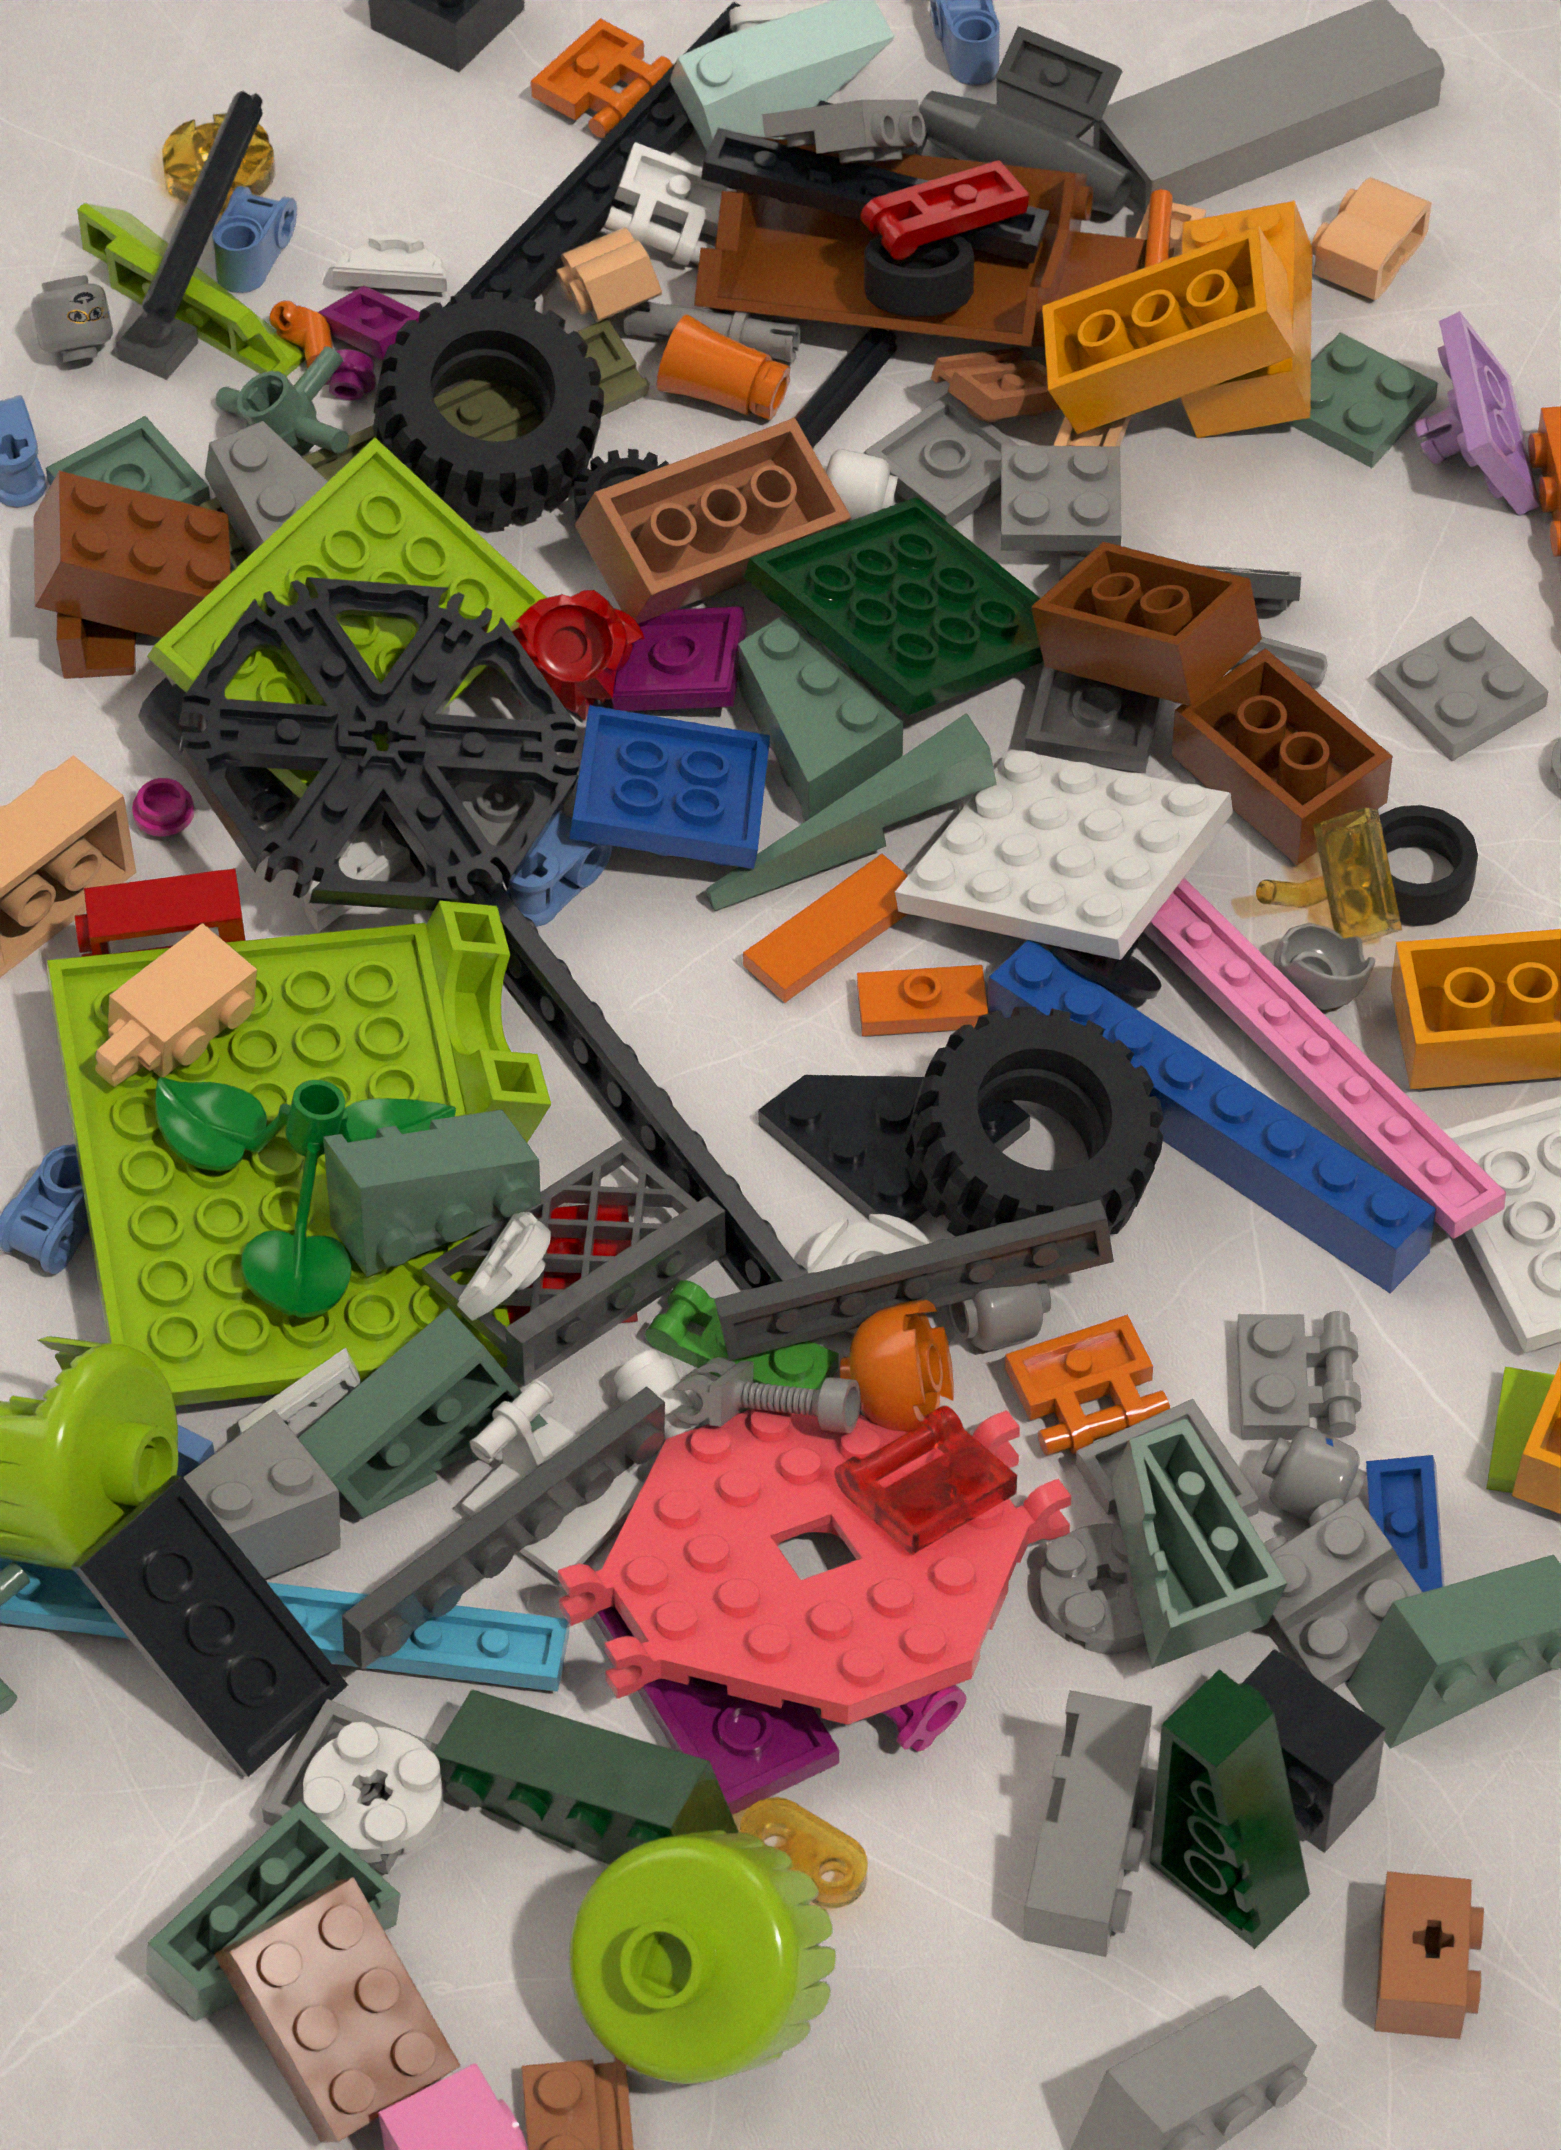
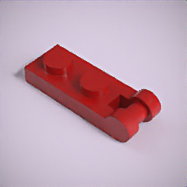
M997 160L876 197L865 205L860 216L861 221L872 234L882 235L883 247L894 259L898 260L910 256L919 245L1026 213L1030 194L1002 162Z

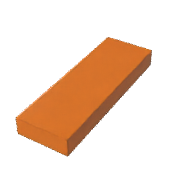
M880 854L744 951L743 966L786 1003L908 915L898 911L895 891L908 875L884 854Z

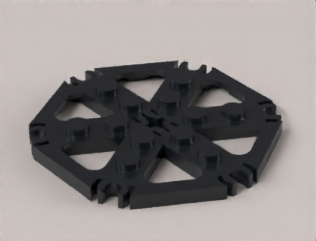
M307 577L305 585L298 580L291 582L288 598L293 605L286 606L280 604L271 591L263 594L261 607L258 606L256 599L252 601L184 695L179 725L194 726L202 731L200 733H182L180 742L181 762L255 873L258 865L267 856H270L264 880L271 883L279 871H294L299 877L295 884L293 896L301 898L310 890L312 881L320 882L312 890L309 903L434 911L439 901L472 904L475 891L469 884L470 882L483 884L492 897L499 895L503 881L506 888H509L574 790L579 776L577 775L579 760L564 759L557 755L558 752L574 753L578 742V733L574 732L576 723L502 617L498 625L491 632L487 633L492 618V610L486 607L481 615L473 620L462 617L459 612L465 595L459 592L454 594L449 599L446 609L440 608L446 600L449 588ZM360 615L405 619L411 622L418 632L380 684L337 621V618L340 616ZM260 649H269L277 652L283 658L314 705L226 699L224 692L253 652ZM487 665L501 673L528 712L530 720L446 715L440 713L469 671L476 666ZM373 734L384 735L385 743L389 745L387 751L376 750L375 742L371 741ZM237 766L320 771L280 829L275 831L263 830L253 822L225 778V774L231 768ZM447 780L518 785L525 788L531 794L533 804L510 839L503 845L494 846L488 842ZM379 802L425 869V876L420 881L402 883L357 880L346 876L341 871L339 860Z

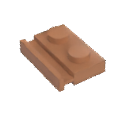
M1018 347L937 358L930 378L936 383L949 382L948 392L967 406V411L972 416L987 422H997L1001 418L1021 415L1037 416L1041 412L1061 410L1048 391L1047 368L1036 360L1023 361L1021 359L1023 351Z
M615 2057V2062L594 2064L593 2059L522 2066L528 2150H634L627 2069L623 2062Z

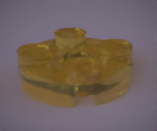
M226 113L213 114V123H204L196 126L195 119L178 126L168 136L163 145L162 157L166 190L169 195L187 203ZM260 124L256 128L219 213L221 215L226 210L229 199L236 187H248L253 195L260 196L268 189L275 177L274 150L269 143L268 133Z

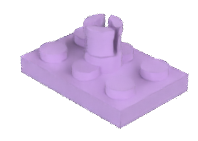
M1459 311L1439 321L1444 345L1438 348V355L1445 372L1452 379L1454 387L1447 392L1450 406L1430 417L1426 416L1417 420L1415 423L1417 436L1427 438V441L1421 443V446L1433 464L1447 460L1446 457L1461 451L1470 467L1479 465L1483 470L1486 484L1492 495L1496 499L1504 497L1518 516L1540 507L1511 378Z

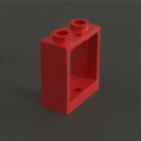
M236 868L84 888L87 914L75 915L79 952L84 953L81 954L82 957L111 954L109 941L191 931L202 923L208 928L218 927L219 938L224 942L246 940ZM164 946V947H157V948H150V949H142V950H135V951L165 949V948H171L172 946Z

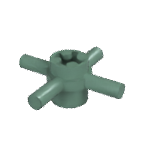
M324 347L294 386L281 372L268 371L249 380L241 391L225 386L216 395V404L220 409L243 417L247 422L246 427L264 421L300 456L306 454L314 445L338 454L342 453L348 446V434L343 430L319 422L316 417V408L312 402L343 363L341 355L330 347Z

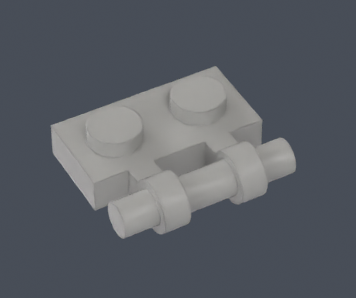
M1343 1311L1327 1313L1323 1318L1324 1333L1321 1336H1305L1304 1314H1238L1237 1346L1242 1440H1278L1279 1437L1285 1440H1293L1299 1430L1310 1427L1309 1417L1329 1418L1330 1432L1336 1436H1348L1356 1431L1355 1414L1361 1409L1360 1386L1353 1382L1352 1364L1359 1357L1357 1336L1350 1332V1317L1347 1313ZM1307 1367L1326 1368L1327 1383L1323 1386H1308Z

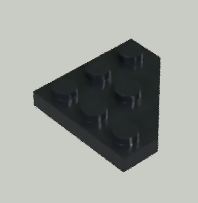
M804 1075L758 1110L759 1126L868 1220L869 1214H886L911 1224L928 1211L922 1202L927 1188L917 1189L913 1185L908 1171L912 1158L905 1152V1133L910 1123L908 1117L924 1077ZM1001 1101L978 1112L984 1131L1001 1152L1030 1130V1115L1013 1101Z

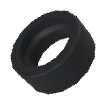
M955 234L919 245L910 256L897 260L883 247L882 235L877 236L869 242L864 250V290L867 300L879 309L904 316H936L955 311L967 304L974 293V253L971 244L960 235Z
M1424 805L1396 807L1380 814L1364 830L1360 843L1356 872L1360 894L1373 910L1391 921L1414 926L1436 924L1452 917L1462 909L1471 896L1478 860L1475 839L1461 820L1442 809ZM1417 846L1433 850L1447 858L1454 867V870L1448 877L1437 882L1416 884L1400 880L1388 873L1381 865L1380 860L1385 854L1398 848Z

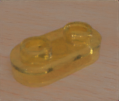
M771 1797L762 1799L751 1805L744 1813L740 1824V1833L755 1835L762 1839L763 1842L772 1836H780L787 1841L784 1845L774 1848L787 1853L792 1859L793 1867L787 1870L801 1871L813 1880L819 1893L817 1898L811 1902L826 1908H840L853 1903L862 1895L868 1881V1859L865 1850L854 1838L795 1802L785 1798ZM836 1871L844 1875V1878L838 1882H827L821 1876L826 1872Z

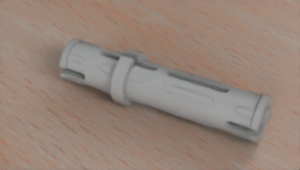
M650 301L625 310L624 332L627 335L669 340L679 320L685 314H688L716 332L745 346L769 354L775 359L794 362L796 352H792V350L798 351L801 334L799 325L750 318L751 314L748 312L736 311L734 315L719 314Z

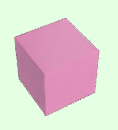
M476 2063L379 2112L384 2150H527L525 2138L512 2111L504 2100H497Z

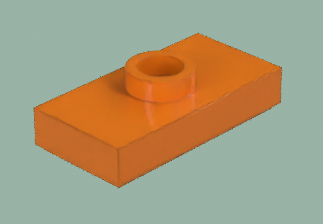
M983 965L857 973V992L862 1036L958 1030L963 1025H972L975 1028L979 1016L988 1014Z

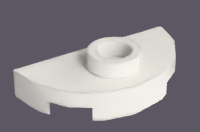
M398 233L368 237L369 244L354 249L349 255L348 251H344L339 256L332 271L334 285L447 292L444 260L426 249L423 240Z
M384 838L380 839L381 844L368 841L351 843L339 860V867L346 876L352 879L388 881L411 863L410 852L407 848L396 842ZM312 881L310 890L302 898L307 919L317 932H320L353 906L309 903L312 890L320 883Z
M530 1212L513 1214L458 1299L457 1306L471 1321L490 1312L515 1290L525 1289L540 1276L545 1268V1262L542 1258L550 1244L551 1232Z
M344 1348L238 1421L241 1434L275 1409L297 1438L300 1437L360 1385L357 1367L348 1350Z

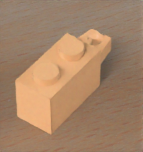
M203 923L109 995L108 1036L111 1038L96 1051L95 1058L98 1063L95 1065L96 1072L115 1087L143 1067L149 1071L153 1070L160 1077H165L180 1064L187 1066L193 1063L202 1055L211 1039L227 1027L229 1029L238 1027L249 1017L255 1007L257 969Z

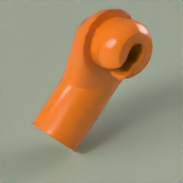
M288 300L278 302L271 309L269 315L271 326L276 329L277 334L281 338L304 349L307 368L324 347L327 346L333 349L330 326L321 314L306 307L296 306Z

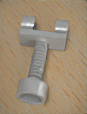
M724 1357L713 1358L696 1371L699 1373L716 1372L720 1374L721 1377L714 1382L702 1375H692L673 1388V1390L695 1391L699 1399L702 1400V1409L680 1405L672 1411L680 1421L687 1424H697L706 1418H710V1425L723 1426L744 1408L814 1415L818 1417L819 1426L824 1431L851 1433L857 1424L860 1412V1387L856 1380L829 1377L825 1379L821 1389L818 1390L753 1383L752 1361H740L736 1364Z

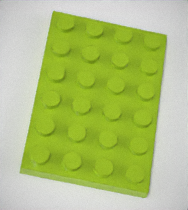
M374 438L159 640L147 657L183 691L187 692L254 599H256L258 606L261 607L263 594L271 591L280 604L286 606L293 605L288 598L290 584L298 580L305 585L307 577L449 588L446 600L440 608L446 609L449 599L454 594L459 592L465 595L459 612L462 617L473 620L478 618L486 607L492 610V618L487 633L491 632L498 625L501 617L508 627L511 628L514 622L530 606L540 599L547 597L381 442ZM343 615L337 618V621L380 684L418 632L411 622L400 618ZM260 649L253 652L224 692L226 699L314 705L283 658L277 652L269 649ZM479 665L472 668L440 714L489 666ZM373 734L371 741L375 742L376 750L387 751L389 745L385 743L384 735ZM268 768L300 799L320 772Z

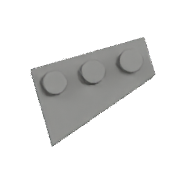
M264 421L209 442L205 477L224 512L228 514V519L248 556L328 482Z
M275 1409L183 1477L264 1579L341 1548L339 1490Z
M1069 1690L1065 1709V1738L1061 1755H1056L1052 1773V1778L1055 1779L1046 1820L1042 1821L1025 1904L1023 1940L1106 1957L1112 1931L1125 1933L1132 1891L1122 1890L1121 1888L1125 1870L1139 1871L1146 1830L1135 1828L1139 1809L1151 1812L1155 1800L1158 1770L1147 1768L1152 1706Z
M1259 1985L1108 2069L1071 2150H1217L1273 2106L1276 2108L1283 2107L1302 2091L1307 2083V2077L1304 2075V2072L1317 2045Z

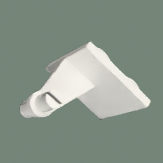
M534 1379L512 1403L502 1402L493 1411L494 1420L475 1439L470 1441L472 1451L482 1461L486 1463L492 1462L493 1458L501 1450L503 1463L462 1502V1510L471 1517L579 1437L551 1416L546 1420L547 1425L532 1433L530 1422L548 1404L554 1401L553 1393L543 1382ZM627 1470L613 1480L609 1489L600 1498L593 1502H583L563 1518L559 1527L550 1536L542 1540H533L519 1552L558 1580V1570L571 1565L583 1564L626 1521L644 1482Z

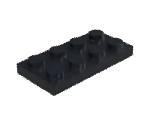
M172 1475L71 1565L89 1590L241 1776L249 1777L320 1712L327 1699L333 1700L348 1686L344 1678L182 1476Z

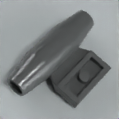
M1018 26L995 76L997 104L930 91L919 106V112L925 122L927 140L958 160L985 163L1000 160L1003 165L1087 174L1086 186H1092L1093 188L1092 210L1109 214H1118L1130 196L1134 182L1133 173L1079 139L1097 122L1100 123L1123 72L1115 64Z

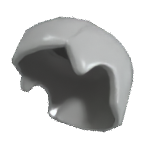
M1310 922L1288 929L1274 953V966L1320 1010L1348 1005L1357 997L1368 982L1376 960L1373 957L1365 960L1362 939L1358 936L1343 938L1331 928Z

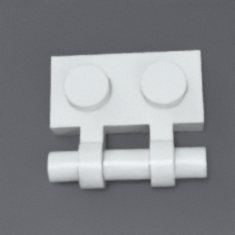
M634 142L614 198L635 206L634 213L632 215L611 207L604 228L614 232L625 227L631 233L634 240L672 254V261L688 266L690 261L699 264L700 248H715V246L698 240L700 232L717 238L722 191L736 192L737 189H730L720 184L701 180V167ZM652 213L682 224L681 233L650 222Z

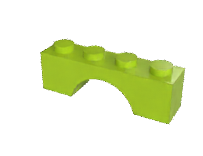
M439 901L426 923L465 1113L469 1115L503 1110L528 1143L550 1108L551 1101L538 1054L511 1052L504 1035L501 997L510 952L498 908L491 905Z

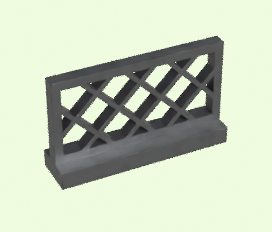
M622 1139L541 1191V1204L525 1211L530 1212L551 1232L550 1237L586 1238L584 1255L550 1254L546 1250L542 1258L545 1262V1268L534 1281L533 1288H525L520 1291L515 1290L507 1299L499 1304L531 1306L530 1312L505 1327L492 1315V1309L490 1312L471 1321L457 1306L458 1299L467 1285H458L450 1278L451 1275L462 1268H479L511 1217L480 1230L424 1266L422 1272L423 1281L507 1356L508 1372L523 1386H526L673 1289L679 1281L687 1280L726 1254L725 1210L709 1196L697 1202L625 1139ZM622 1165L638 1178V1188L601 1186V1179ZM563 1203L589 1204L588 1220L551 1219V1212ZM598 1205L635 1206L634 1222L597 1221ZM644 1206L673 1208L679 1213V1215L665 1224L643 1223ZM594 1239L632 1240L631 1246L616 1256H593ZM544 1272L581 1273V1279L564 1290L542 1289Z

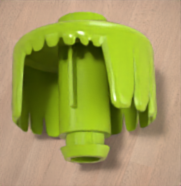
M46 1336L38 1339V1341L49 1349L60 1351L55 1354V1358L63 1371L54 1380L59 1385L47 1390L43 1394L46 1401L13 1395L9 1398V1402L0 1400V1558L74 1571L71 1565L172 1475L177 1474V1414L172 1392L165 1376L145 1353L123 1344Z
M723 1830L701 1831L649 1841L624 1853L597 1877L587 1891L576 1914L570 1939L569 1966L574 1995L579 2009L595 2037L613 2056L628 2067L652 2078L673 2083L694 2084L710 2082L750 2071L779 2060L784 2051L797 2046L807 2037L811 2030L809 2020L816 2018L824 2011L831 1992L828 1983L819 1980L829 1976L835 1969L836 1952L835 1949L829 1946H819V1944L832 1935L833 1927L826 1909L817 1905H809L812 1900L817 1898L819 1893L813 1880L801 1871L787 1870L793 1867L792 1859L787 1853L772 1846H765L762 1839L749 1833L727 1834Z

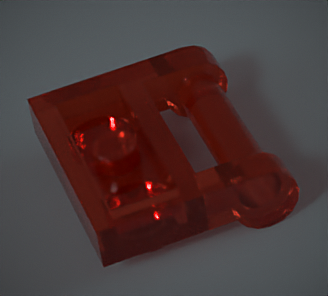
M945 1405L924 1416L923 1425L863 1459L853 1456L835 1467V1479L842 1493L911 1555L1017 1494V1474L964 1429L960 1418L954 1410ZM935 1448L944 1453V1455L886 1488H883L878 1483L879 1480Z

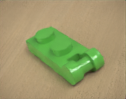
M688 1280L679 1281L668 1296L667 1302L670 1307L665 1314L655 1316L645 1332L646 1339L657 1350L696 1368L702 1367L716 1357L728 1358L714 1298H711L702 1287ZM690 1322L705 1327L701 1336L686 1329ZM805 1341L732 1361L736 1364L740 1361L753 1362V1383L818 1390L821 1389L825 1379L833 1377L838 1370L839 1353L812 1341ZM709 1372L714 1376L721 1377V1375L716 1372Z

